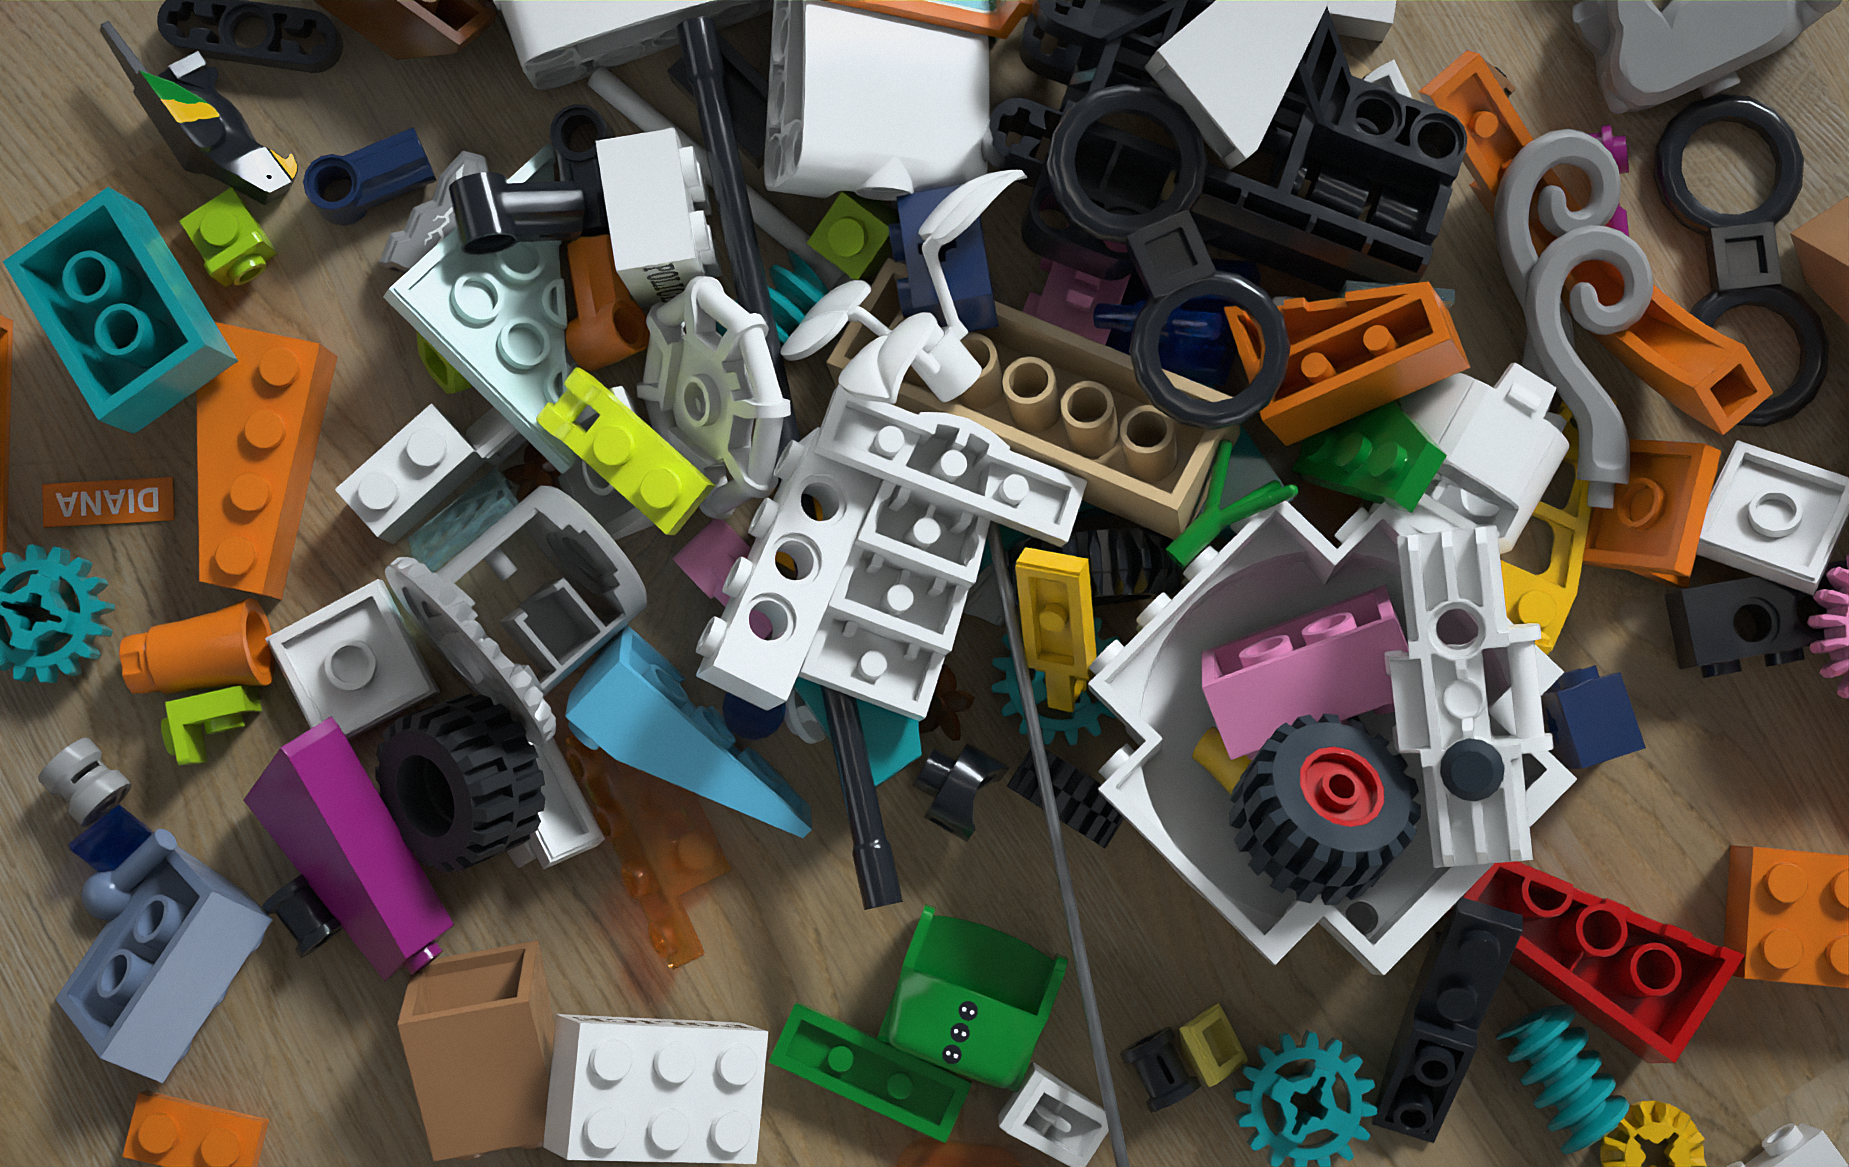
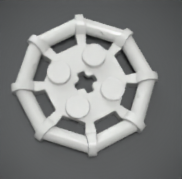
M707 276L694 277L689 281L683 292L667 303L660 302L654 304L647 315L646 324L650 331L643 382L636 384L637 397L645 401L652 429L716 485L700 504L701 511L711 518L726 519L733 514L736 507L753 498H766L770 496L778 484V477L774 475V468L784 417L791 415L790 400L784 399L781 394L765 339L769 328L760 314L748 313L728 297L717 279ZM716 321L727 329L723 337L716 332ZM754 418H756L755 430H754L753 441H752V446H751V433H752ZM725 464L734 478L727 482Z

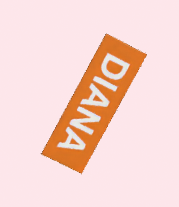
M173 477L42 484L43 528L175 520Z

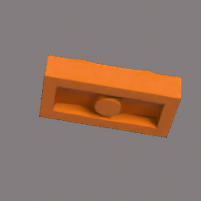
M145 1090L137 1095L122 1157L163 1167H258L269 1119Z

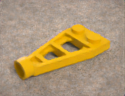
M1611 398L1614 404L1617 406V402L1613 398ZM1562 400L1559 411L1556 414L1562 416L1567 421L1562 434L1570 446L1562 461L1573 465L1575 469L1574 483L1568 503L1563 509L1560 510L1539 501L1532 513V516L1547 522L1553 531L1554 541L1550 564L1543 573L1534 575L1500 560L1507 618L1514 625L1540 624L1541 632L1550 637L1549 642L1553 645L1550 652L1554 648L1577 595L1591 507L1587 506L1589 481L1577 479L1579 431L1570 423V418H1575L1564 400Z

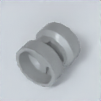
M87 737L77 740L62 750L44 767L38 776V781L51 795H61L69 804L68 814L80 827H87L105 816L122 801L132 787V784L119 770H109L101 761L102 751Z

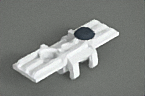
M1497 525L1397 536L1409 652H1403L1402 650L1388 651L1384 653L1386 674L1391 677L1396 717V726L1392 728L1395 750L1399 753H1420L1433 867L1533 860L1522 754L1544 752L1553 749L1552 734L1544 732L1535 640L1541 639L1540 624L1507 625ZM1452 609H1463L1471 613L1478 624L1477 636L1471 642L1463 645L1444 644L1438 637L1436 630L1440 616ZM1507 647L1516 735L1494 736L1491 732L1483 668V649Z

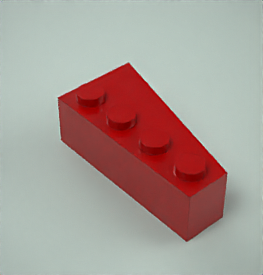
M1518 861L1494 863L1462 896L1522 915L1523 932L1509 962L1564 1003L1573 1006L1575 1011L1647 1063H1675L1745 956L1725 946H1716L1692 936L1693 933L1669 923L1663 924L1630 910V907L1611 899H1602L1573 887V884ZM1453 906L1444 914L1446 917L1449 918Z

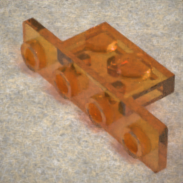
M572 733L565 738V744L568 749L566 754L568 766L575 779L584 784L595 807L593 812L594 818L605 840L612 843L622 864V882L629 895L639 901L649 922L648 936L654 950L661 958L666 959L672 970L704 956L705 952L679 895L731 871V868L696 793L642 770L623 778L612 756L601 747L597 750L588 748Z

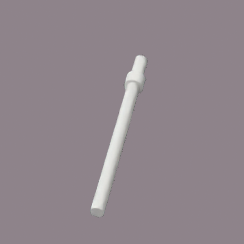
M604 66L599 67L590 77L588 86L645 133L675 128L682 147L693 146L696 161L701 166L703 178L705 177L707 184L714 189L706 150ZM746 184L754 223L788 251L792 250L799 255L821 279L829 292L842 284L855 281L806 244L811 236Z

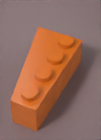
M215 322L238 362L196 390L199 581L221 588L282 600L338 356L320 343Z

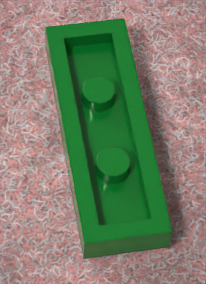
M799 1001L795 1002L768 1061L943 1143L947 1142L972 1086V1080L943 1067L898 1051L891 1047L890 1044L877 1040L876 1036Z

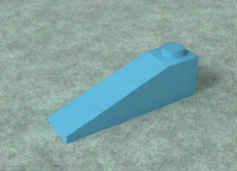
M626 625L612 637L569 694L565 717L570 720L568 726L575 737L590 749L597 750L601 747L618 761L804 838L812 830L810 805L757 751L746 747L740 752L733 745L736 739L725 724L727 720L713 706L708 708L699 706L697 708L689 700L686 692L680 685L686 678L631 627Z

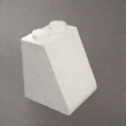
M1216 0L1162 45L1145 66V69L1168 97L1184 107L1201 131L1204 141L1229 171L1258 149L1330 0Z

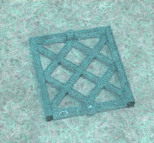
M495 467L407 538L412 549L411 556L419 563H424L432 573L435 572L519 504L513 493L514 487L499 469ZM505 495L503 498H501V499L497 502V500L499 499L500 496ZM480 504H483L479 510H476ZM448 532V534L445 536V538H442V539H441V537L444 535V533Z

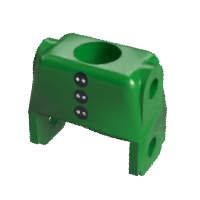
M925 903L877 1040L890 1044L891 1047L898 1051L992 1087L1005 1088L1017 1093L1039 1035L1049 1018L1069 959L1056 953L1052 960L1031 945L983 924L955 917L934 915L936 907Z

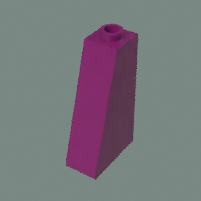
M331 716L282 746L243 801L300 874L304 875L308 884L332 915L341 923L343 929L382 979L387 981L403 968H406L412 976L443 952L437 942L454 926V923L413 852L403 841L399 828L347 738Z

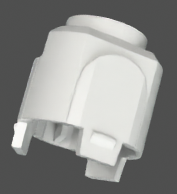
M1511 363L1494 388L1459 372L1399 399L1402 405L1401 408L1409 417L1420 424L1447 456L1412 513L1396 508L1392 509L1418 534L1497 525L1500 554L1511 551L1570 446L1562 434L1567 421L1560 415L1547 412L1557 388L1519 364ZM1374 502L1368 513L1372 515L1382 504Z

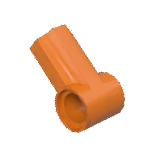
M611 236L582 237L567 244V259L577 317L568 322L565 330V341L574 361L585 370L597 371L643 351L648 346L650 331L646 324L647 317L642 308L634 300L630 299L627 287L616 272Z

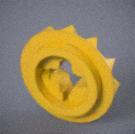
M1641 1101L1629 1105V1111L1619 1122L1618 1126L1601 1139L1600 1159L1602 1167H1642L1641 1164L1644 1162L1646 1155L1640 1149L1641 1144L1634 1139L1636 1135L1656 1144L1662 1142L1664 1138L1668 1139V1145L1663 1153L1670 1160L1668 1164L1671 1167H1707L1703 1147L1705 1138L1698 1131L1688 1114L1668 1103Z

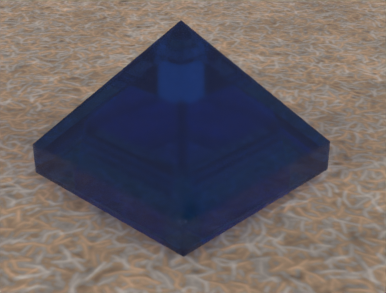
M119 804L71 841L68 846L73 853L99 873L115 871L154 832Z

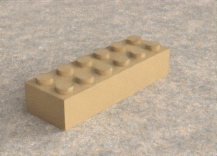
M888 258L872 284L871 292L859 306L868 311L891 331L907 319L903 318L897 289V279L908 277L907 265L900 262L895 263V260ZM996 301L995 306L999 327L968 332L960 340L982 368L978 379L964 393L950 401L941 402L913 367L909 366L901 382L896 403L891 405L917 415L920 412H938L968 418L991 430L1010 446V451L1087 480L1082 501L1174 540L1195 520L1207 498L1219 442L1222 439H1228L1231 441L1233 449L1240 436L1239 424L1216 430L1179 424L1154 408L1136 382L1130 355ZM861 322L849 323L827 360V365L836 387L839 385V376L846 365L867 344L879 338L878 335ZM1162 369L1175 388L1193 399L1216 402L1233 398Z

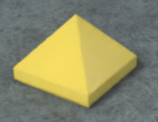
M1219 1003L1212 1005L1179 1028L1182 1058L1208 1087L1217 1085L1248 1061Z

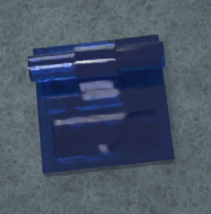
M1211 259L1215 270L1240 274L1257 286L1259 285L1261 274L1255 262ZM1136 268L1131 273L1121 304L1098 303L1093 314V322L1096 328L1111 330L1105 346L1130 355L1129 350L1134 320L1149 298ZM1203 297L1186 301L1173 310L1160 332L1158 353L1162 369L1194 382L1225 385L1237 351V345L1224 307L1235 305L1228 300Z

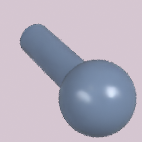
M157 829L116 870L105 869L91 875L86 880L81 894L82 903L86 911L100 920H113L125 910L130 900L132 889L176 848L177 842L175 837L165 829Z

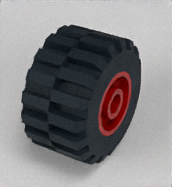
M1309 714L1297 717L1292 725L1284 723L1266 740L1233 788L1230 801L1235 803V805L1229 812V822L1231 827L1240 829L1234 838L1239 852L1250 853L1253 859L1249 862L1248 866L1257 876L1262 872L1269 875L1273 879L1270 887L1282 894L1287 888L1296 891V900L1311 904L1317 895L1321 894L1324 905L1339 904L1345 896L1351 901L1362 896L1369 887H1373L1403 853L1417 832L1414 825L1421 818V805L1413 801L1419 793L1416 779L1406 777L1404 774L1405 769L1409 765L1401 754L1393 756L1386 747L1390 742L1378 733L1373 738L1365 733V725L1351 719L1348 725L1340 723L1338 715L1323 714L1319 721L1316 722Z

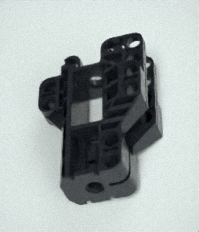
M1216 0L1033 1L1032 13L1027 18L1019 41L1018 51L1021 61L1027 69L1035 74L1068 87L1059 111L1023 98H1012L1003 101L992 112L981 144L984 162L988 159L993 166L1001 171L1022 170L1027 178L1016 180V182L1033 188L1022 218L1020 230L1023 242L1032 252L1043 258L1103 280L1115 281L1124 279L1133 272L1135 266L1129 252H1115L1108 248L1103 240H1098L1073 224L1053 197L1046 167L1049 146L1043 161L1035 159L1042 137L1051 139L1052 133L1067 109L1094 90L1120 84H1131L1157 89L1168 96L1162 88L1150 84L1151 81L1155 80L1145 69V66L1162 45ZM1326 7L1257 149L1274 157L1265 184L1208 163L1203 194L1190 214L1204 244L1212 245L1342 295L1349 291L1419 283L1428 267L1434 249L1432 248L1433 241L1438 237L1453 191L1451 186L1458 176L1466 151L1468 137L1463 124L1449 112L1352 76L1328 7ZM1046 33L1057 38L1056 46L1058 47L1053 50L1052 55L1040 51L1041 40L1045 37ZM1099 121L1086 129L1077 144L1074 162L1079 185L1089 199L1109 213L1126 216L1151 212L1164 203L1176 186L1179 170V161L1175 150ZM1009 132H1015L1021 135L1020 143H1012L1011 148L1005 145L1006 137ZM1304 179L1311 181L1305 199L1297 197ZM1365 202H1367L1371 206L1366 220L1363 222L1358 220ZM1048 209L1056 210L1065 216L1069 227L1063 229L1051 228L1044 223L1039 212Z

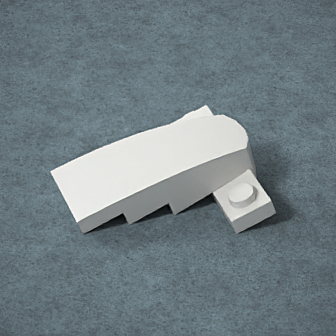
M839 384L831 397L812 452L882 479L798 676L918 721L926 718L945 655L952 651L968 590L976 583L990 520L1062 547L1069 540L1087 480L1010 451V446L991 430L968 418L938 412H920L917 415L889 403L857 398L846 392Z

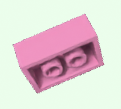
M1386 584L1201 651L1202 690L1230 760L1247 755L1248 759L1253 760L1266 740L1272 736L1277 728L1284 723L1292 725L1297 717L1310 714L1318 722L1323 714L1338 715L1340 723L1347 725L1348 718L1373 710L1377 715L1395 712L1391 677L1386 674L1384 653L1396 650L1409 652Z

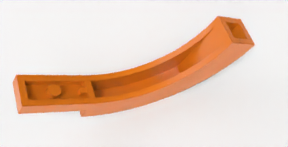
M1467 50L1420 89L1418 93L1426 104L1449 112L1457 117L1465 127L1468 138L1462 161L1474 178V181L1469 186L1494 221L1495 197L1502 176L1517 153L1527 143L1533 141V138L1479 53ZM1552 168L1538 181L1529 207L1528 226L1532 244L1538 258L1551 242L1558 238L1547 231L1539 219L1537 206L1542 189L1549 185L1558 186L1565 193L1566 207L1569 211L1575 212L1582 209ZM1595 259L1584 261L1575 266L1567 275L1562 286L1560 298L1566 309L1572 314L1570 309V292L1576 284L1587 282L1595 288L1598 302L1603 306L1615 305L1624 294V280L1620 271L1606 261ZM1654 284L1650 304L1638 322L1625 331L1608 335L1595 334L1589 331L1608 351L1657 393L1686 414L1722 435L1726 434L1773 394L1772 389L1744 344L1704 324L1675 303Z

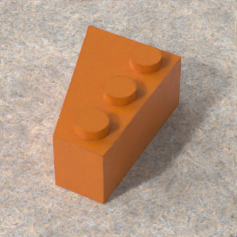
M1429 281L1345 292V298L1307 302L1304 297L1284 300V305L1277 306L1284 316L1291 346L1286 378L1271 403L1260 411L1262 421L1284 445L1289 446L1470 368L1450 313ZM1237 306L1224 307L1249 383H1251L1259 370L1262 352L1258 330L1245 311Z

